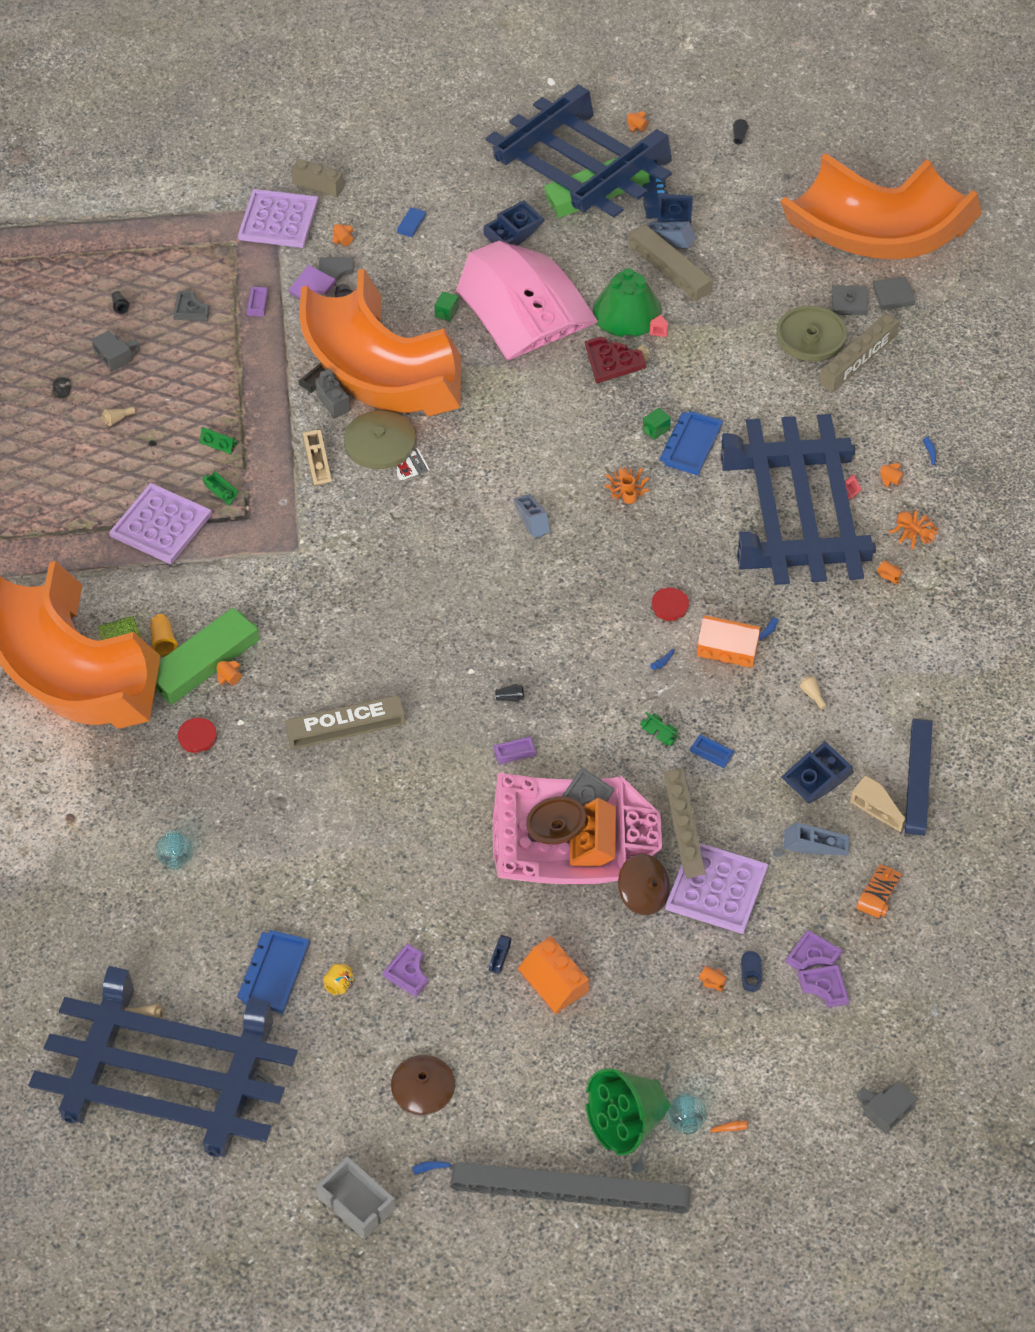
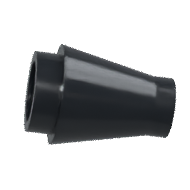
M738 119L733 124V142L735 144L743 143L749 129L747 121Z
M113 292L111 295L113 310L118 314H125L130 307L128 300L121 292Z
M516 683L496 689V700L511 702L524 700L523 685Z

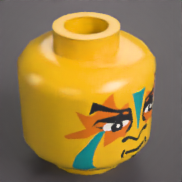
M346 964L332 965L323 978L325 989L333 995L346 993L354 982L352 969Z

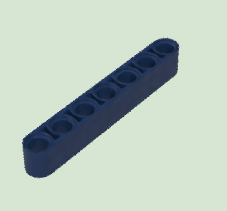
M912 719L905 834L922 836L926 834L933 720Z

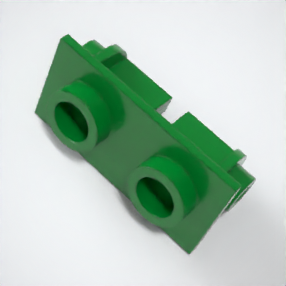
M201 427V444L230 455L232 454V447H236L238 444V440L235 437L223 435L213 431L211 428Z
M216 471L212 475H205L203 477V483L206 487L230 506L238 490Z
M646 712L648 718L643 719L640 723L643 730L652 736L659 731L656 738L666 746H672L675 743V737L680 739L676 733L678 730L671 724L666 726L662 723L663 719L657 714L653 713L651 715Z

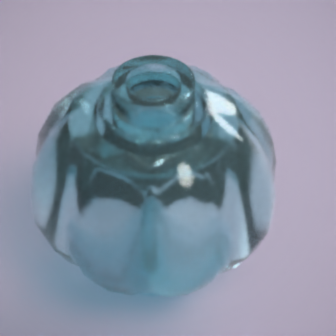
M179 831L166 832L164 836L158 839L155 845V854L161 864L167 865L171 870L179 869L180 865L187 863L191 859L193 852L191 841Z
M681 1093L670 1103L669 1111L666 1112L669 1124L676 1131L683 1134H693L699 1130L705 1123L708 1115L706 1106L701 1099L688 1093Z

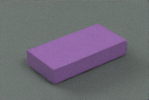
M251 287L247 316L265 315L269 293L268 287Z
M531 736L493 745L499 765L536 756V749Z

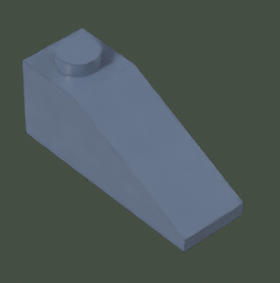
M689 221L650 222L647 225L673 248L687 249L696 239Z
M531 494L513 499L522 521L532 537H542L550 532L547 512Z
M797 822L784 830V849L799 853L847 856L849 855V836Z

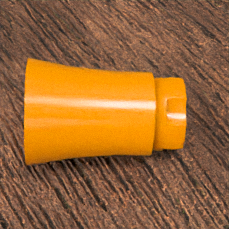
M157 614L155 617H152L150 620L152 649L160 657H165L178 648V643L174 637L169 618L165 614Z

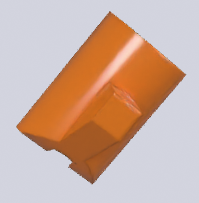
M646 113L628 114L627 121L632 133L636 129L641 132L647 129L649 121L645 119Z
M336 224L333 227L332 241L335 245L340 242L343 246H348L353 241V236L350 233L354 229L349 225Z
M893 463L881 467L880 474L884 486L889 487L891 483L898 486L901 483L904 472L899 471L900 464Z
M884 560L878 567L877 573L882 578L898 584L903 571L896 565H892Z
M236 661L219 662L217 664L218 682L222 685L226 681L230 685L237 684L242 677V674L237 670L241 665Z
M705 966L699 976V980L704 982L703 986L706 988H714L721 992L727 977L723 974L722 970L718 968L714 970L709 966Z

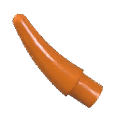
M737 1120L710 1129V1132L746 1130L749 1128L748 1121Z

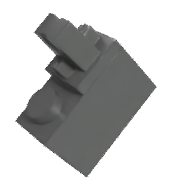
M110 330L91 339L93 351L111 372L132 362V356L140 351V344L136 339L124 343L122 339L119 340L117 335L114 336Z
M330 368L320 372V378L315 379L316 393L319 400L334 418L350 412L349 397L340 387Z
M899 1081L893 1086H887L883 1093L880 1091L878 1094H872L863 1087L858 1091L856 1097L862 1103L861 1107L864 1109V1115L885 1134L915 1108L917 1097Z

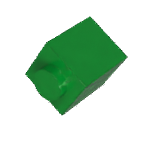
M443 291L434 305L435 317L451 322L459 309V296Z
M658 407L643 418L642 430L646 435L651 436L655 440L670 430L671 417Z

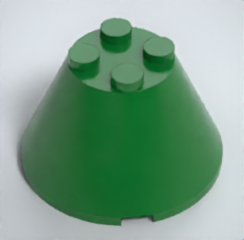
M626 268L622 272L617 273L597 297L593 306V314L598 321L597 325L607 333L618 337H623V335L638 337L650 332V322L662 314V308L646 279L632 269Z
M605 1068L595 1072L587 1084L586 1092H589V1103L585 1104L590 1127L600 1144L606 1150L611 1149L616 1152V1155L623 1156L636 1151L670 1109V1102L666 1098L657 1079L652 1080L617 1069Z

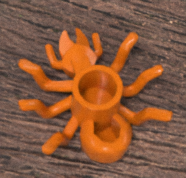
M620 467L619 476H617V472H614L615 478L620 480V482H615L612 476L606 474L612 485L605 484V487L614 493L611 497L619 500L622 496L626 504L635 503L638 498L637 494L642 496L644 492L650 491L648 488H643L645 482L649 481V477L643 479L640 485L635 484L639 481L643 468H640L636 478H634L632 469H630L629 474L626 467H624V471Z
M915 510L913 515L908 511H902L897 515L896 523L898 525L895 529L889 531V534L897 532L900 527L904 528L903 535L898 541L899 544L904 541L905 537L912 539L911 549L913 550L918 534L924 544H927V542L931 544V541L934 542V534L938 535L936 532L938 528L934 527L933 522H928L930 518L927 515H924L918 521V511Z

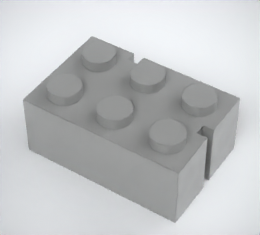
M348 1156L316 1186L318 1198L331 1210L334 1208L335 1214L364 1240L378 1227V1220L382 1223L396 1210L395 1198Z

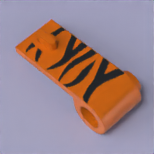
M880 864L864 889L856 909L878 919L881 916L885 917L889 909L887 901L902 877V873Z

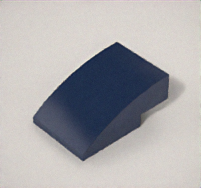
M659 193L658 222L689 221L691 225L693 196Z
M523 200L499 212L497 219L484 225V236L491 243L502 241L518 246L541 226L544 218Z
M825 741L814 752L809 751L781 778L809 804L832 791L851 776L854 771L853 766Z

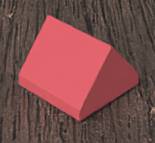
M659 315L650 322V335L667 337L668 322L662 315Z
M851 475L845 481L848 499L851 500L862 489L855 475Z

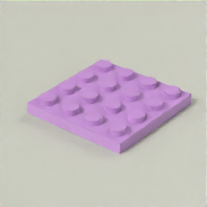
M253 189L238 233V240L304 248L319 202L318 196Z
M150 483L110 530L109 534L110 537L172 565L212 516V510Z
M700 843L706 874L687 879L681 865L665 910L744 934L765 878L768 864Z

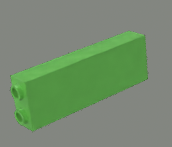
M615 159L604 162L603 164L607 166ZM586 169L571 175V177L583 184L595 174ZM640 170L630 180L643 186V184L650 182V174ZM556 182L544 186L546 199L558 218L579 211L571 204V192ZM616 188L606 198L610 199L625 193V191Z
M231 608L160 660L155 691L168 703L174 704L216 673L219 662L232 661L258 642V627L253 622L250 623L242 612Z

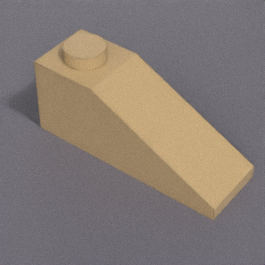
M321 429L304 432L302 439L314 486L332 482Z
M865 775L853 789L850 802L901 832L905 818L883 786L875 779Z

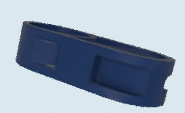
M500 935L490 961L489 972L501 973L510 949L511 937Z
M754 951L745 952L741 959L742 985L749 992L758 991L762 985L761 957ZM749 977H754L758 980V983L751 985L746 980Z

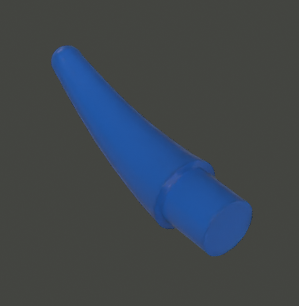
M925 437L923 442L930 454L931 464L934 465L936 461L935 446L929 437Z
M772 617L763 632L759 634V640L767 637L776 629V625L779 622L777 618Z
M671 649L664 657L651 663V669L656 670L664 667L671 659L675 650Z
M425 1161L412 1166V1171L416 1175L432 1169L450 1167L451 1164L442 1161Z

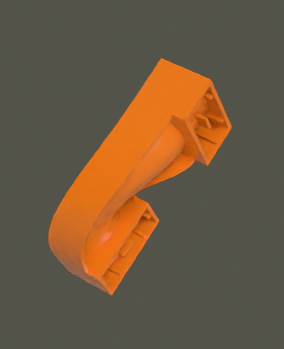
M825 153L821 157L819 174L808 191L796 200L791 201L784 197L780 201L787 222L810 238L815 236L819 240L843 251L878 259H905L930 253L948 243L955 236L960 238L982 214L978 193L973 190L968 195L959 193L938 175L932 163L927 159L903 185L897 188H886L864 179Z
M365 269L358 270L357 289L343 297H325L313 292L308 286L301 287L299 314L302 333L325 370L330 368L335 379L345 392L371 407L396 413H411L424 410L429 417L460 408L461 354L445 328L412 338H404L388 330L379 322L381 321L382 296Z
M56 561L49 562L45 585L29 587L17 585L0 576V665L16 684L47 709L73 722L87 725L111 723L117 729L150 721L160 655L134 632L99 641L81 635L75 628L71 618L77 616L83 585Z

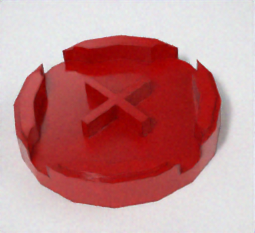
M669 587L660 589L652 597L651 608L660 619L675 621L677 618L684 617L688 612V597L679 589Z
M205 718L189 719L178 730V741L187 752L200 753L203 750L207 751L217 740L214 724Z

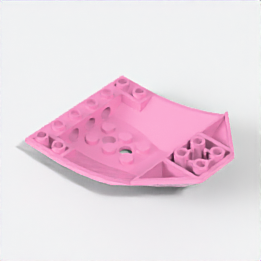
M502 241L494 242L469 253L456 292L468 303L483 322L507 361L598 322L570 279L547 255ZM530 290L534 295L527 297L524 292ZM538 303L541 304L542 307L535 308L533 304Z
M498 773L493 811V856L498 878L551 884H601L618 881L621 867L627 859L638 854L654 856L662 849L660 813L621 775L620 777L601 779L615 789L608 800L609 804L616 807L615 859L602 866H571L569 864L570 841L556 845L543 844L538 841L532 842L528 838L530 834L527 830L526 819L531 809L541 801L552 797H562L573 780L535 778Z

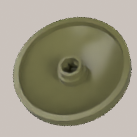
M801 306L791 309L780 318L776 331L780 347L789 355L804 361H822L837 355L843 349L847 336L843 320L834 312L819 306Z
M371 411L362 414L347 426L344 433V447L347 455L355 463L370 469H387L401 464L412 454L416 443L415 431L411 423L403 416L390 411Z

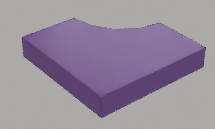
M308 265L288 291L300 299L301 287L308 286L315 293L327 295L336 283V280Z
M807 929L787 956L785 963L799 971L807 970L813 966H832L840 958L843 950Z
M407 943L384 970L383 977L417 997L429 982L421 970L424 953Z
M839 965L798 971L797 975L802 993L818 995L825 1001L828 1008L849 1004Z

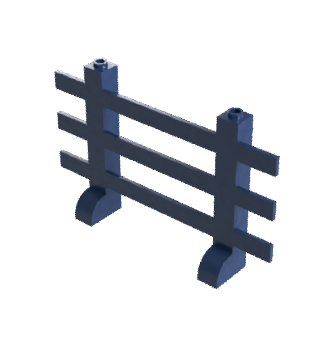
M579 84L553 103L543 97L533 103V106L541 110V112L530 120L517 114L509 120V123L517 127V129L506 137L494 131L485 138L486 141L494 145L493 151L496 161L504 165H508L514 159L521 161L571 192L572 206L583 213L592 206H595L615 218L624 211V208L607 199L606 196L619 188L639 200L648 193V190L630 180L632 176L643 170L663 182L672 175L671 171L661 166L672 162L667 134L656 129L630 148L583 121L592 118L594 113L590 91ZM565 124L619 157L606 166L551 132ZM540 141L593 172L595 175L582 184L527 150Z
M831 414L817 415L821 439L800 440L796 416L781 417L784 442L764 443L760 418L746 419L749 444H743L742 439L738 435L723 433L720 455L722 470L754 469L767 542H760V538L754 533L739 532L737 549L739 570L772 568L774 585L790 584L787 569L789 566L809 565L812 582H827L824 564L846 563L849 580L864 579L861 562L872 561L873 553H876V544L872 542L871 535L856 536L841 465V463H851L852 455H855V445L851 443L850 437L836 438ZM826 464L840 537L819 538L805 468L807 465ZM790 467L804 538L802 540L782 541L769 468Z
M108 966L103 982V999L100 1005L64 997L59 1009L60 1014L94 1021L86 1041L49 1033L44 1045V1050L79 1058L70 1079L34 1070L28 1084L30 1088L64 1095L59 1106V1112L64 1121L68 1123H83L90 1102L205 1128L207 1132L203 1140V1147L205 1153L212 1157H226L233 1135L267 1143L272 1125L240 1118L242 1107L247 1097L280 1104L285 1087L252 1080L254 1072L257 1070L260 1059L293 1067L298 1053L297 1049L266 1043L273 1025L270 1002L249 997L244 1013L243 1032L240 1037L125 1011L133 996L134 988L129 970ZM120 1027L235 1054L229 1071L225 1074L112 1048ZM105 1064L220 1090L221 1093L214 1112L100 1086L98 1082Z

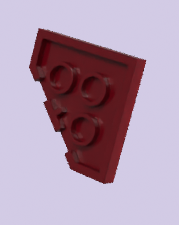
M602 336L584 341L596 384L647 368L641 350L630 349L627 345L616 341L615 343L607 341V338Z

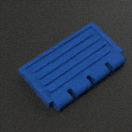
M689 411V413L682 412L659 458L660 461L665 462V466L699 476L723 426V420Z
M270 930L269 933L262 932L257 943L258 948L254 951L250 961L251 965H249L243 979L245 983H242L237 998L243 1000L245 1005H247L249 997L270 1002L271 1011L284 1014L309 948L310 940Z

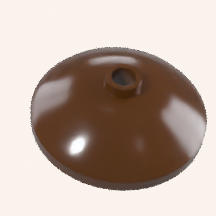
M569 797L548 798L535 805L529 812L526 819L527 830L530 836L540 843L549 845L562 844L572 840L581 833L586 824V812L584 807L575 799Z
M638 854L630 857L621 867L618 877L620 896L624 904L632 912L644 916L652 915L660 911L666 904L670 891L669 877L662 863L655 857L648 854Z
M430 1055L413 1056L403 1061L395 1069L391 1079V1091L396 1103L405 1111L417 1115L432 1114L443 1109L452 1099L455 1091V1078L450 1067L441 1059ZM420 1076L426 1077L424 1080L419 1079Z

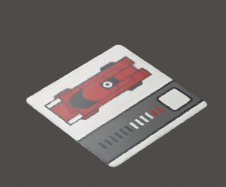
M418 448L413 450L408 459L397 465L399 480L430 470Z

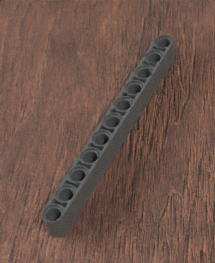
M464 1162L453 1164L450 1182L452 1189L465 1192L670 1213H687L690 1210L691 1188L681 1184Z

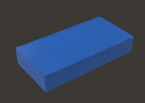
M410 207L398 226L397 233L413 238L426 217V211Z
M701 734L690 748V752L722 768L727 766L734 755L733 750Z

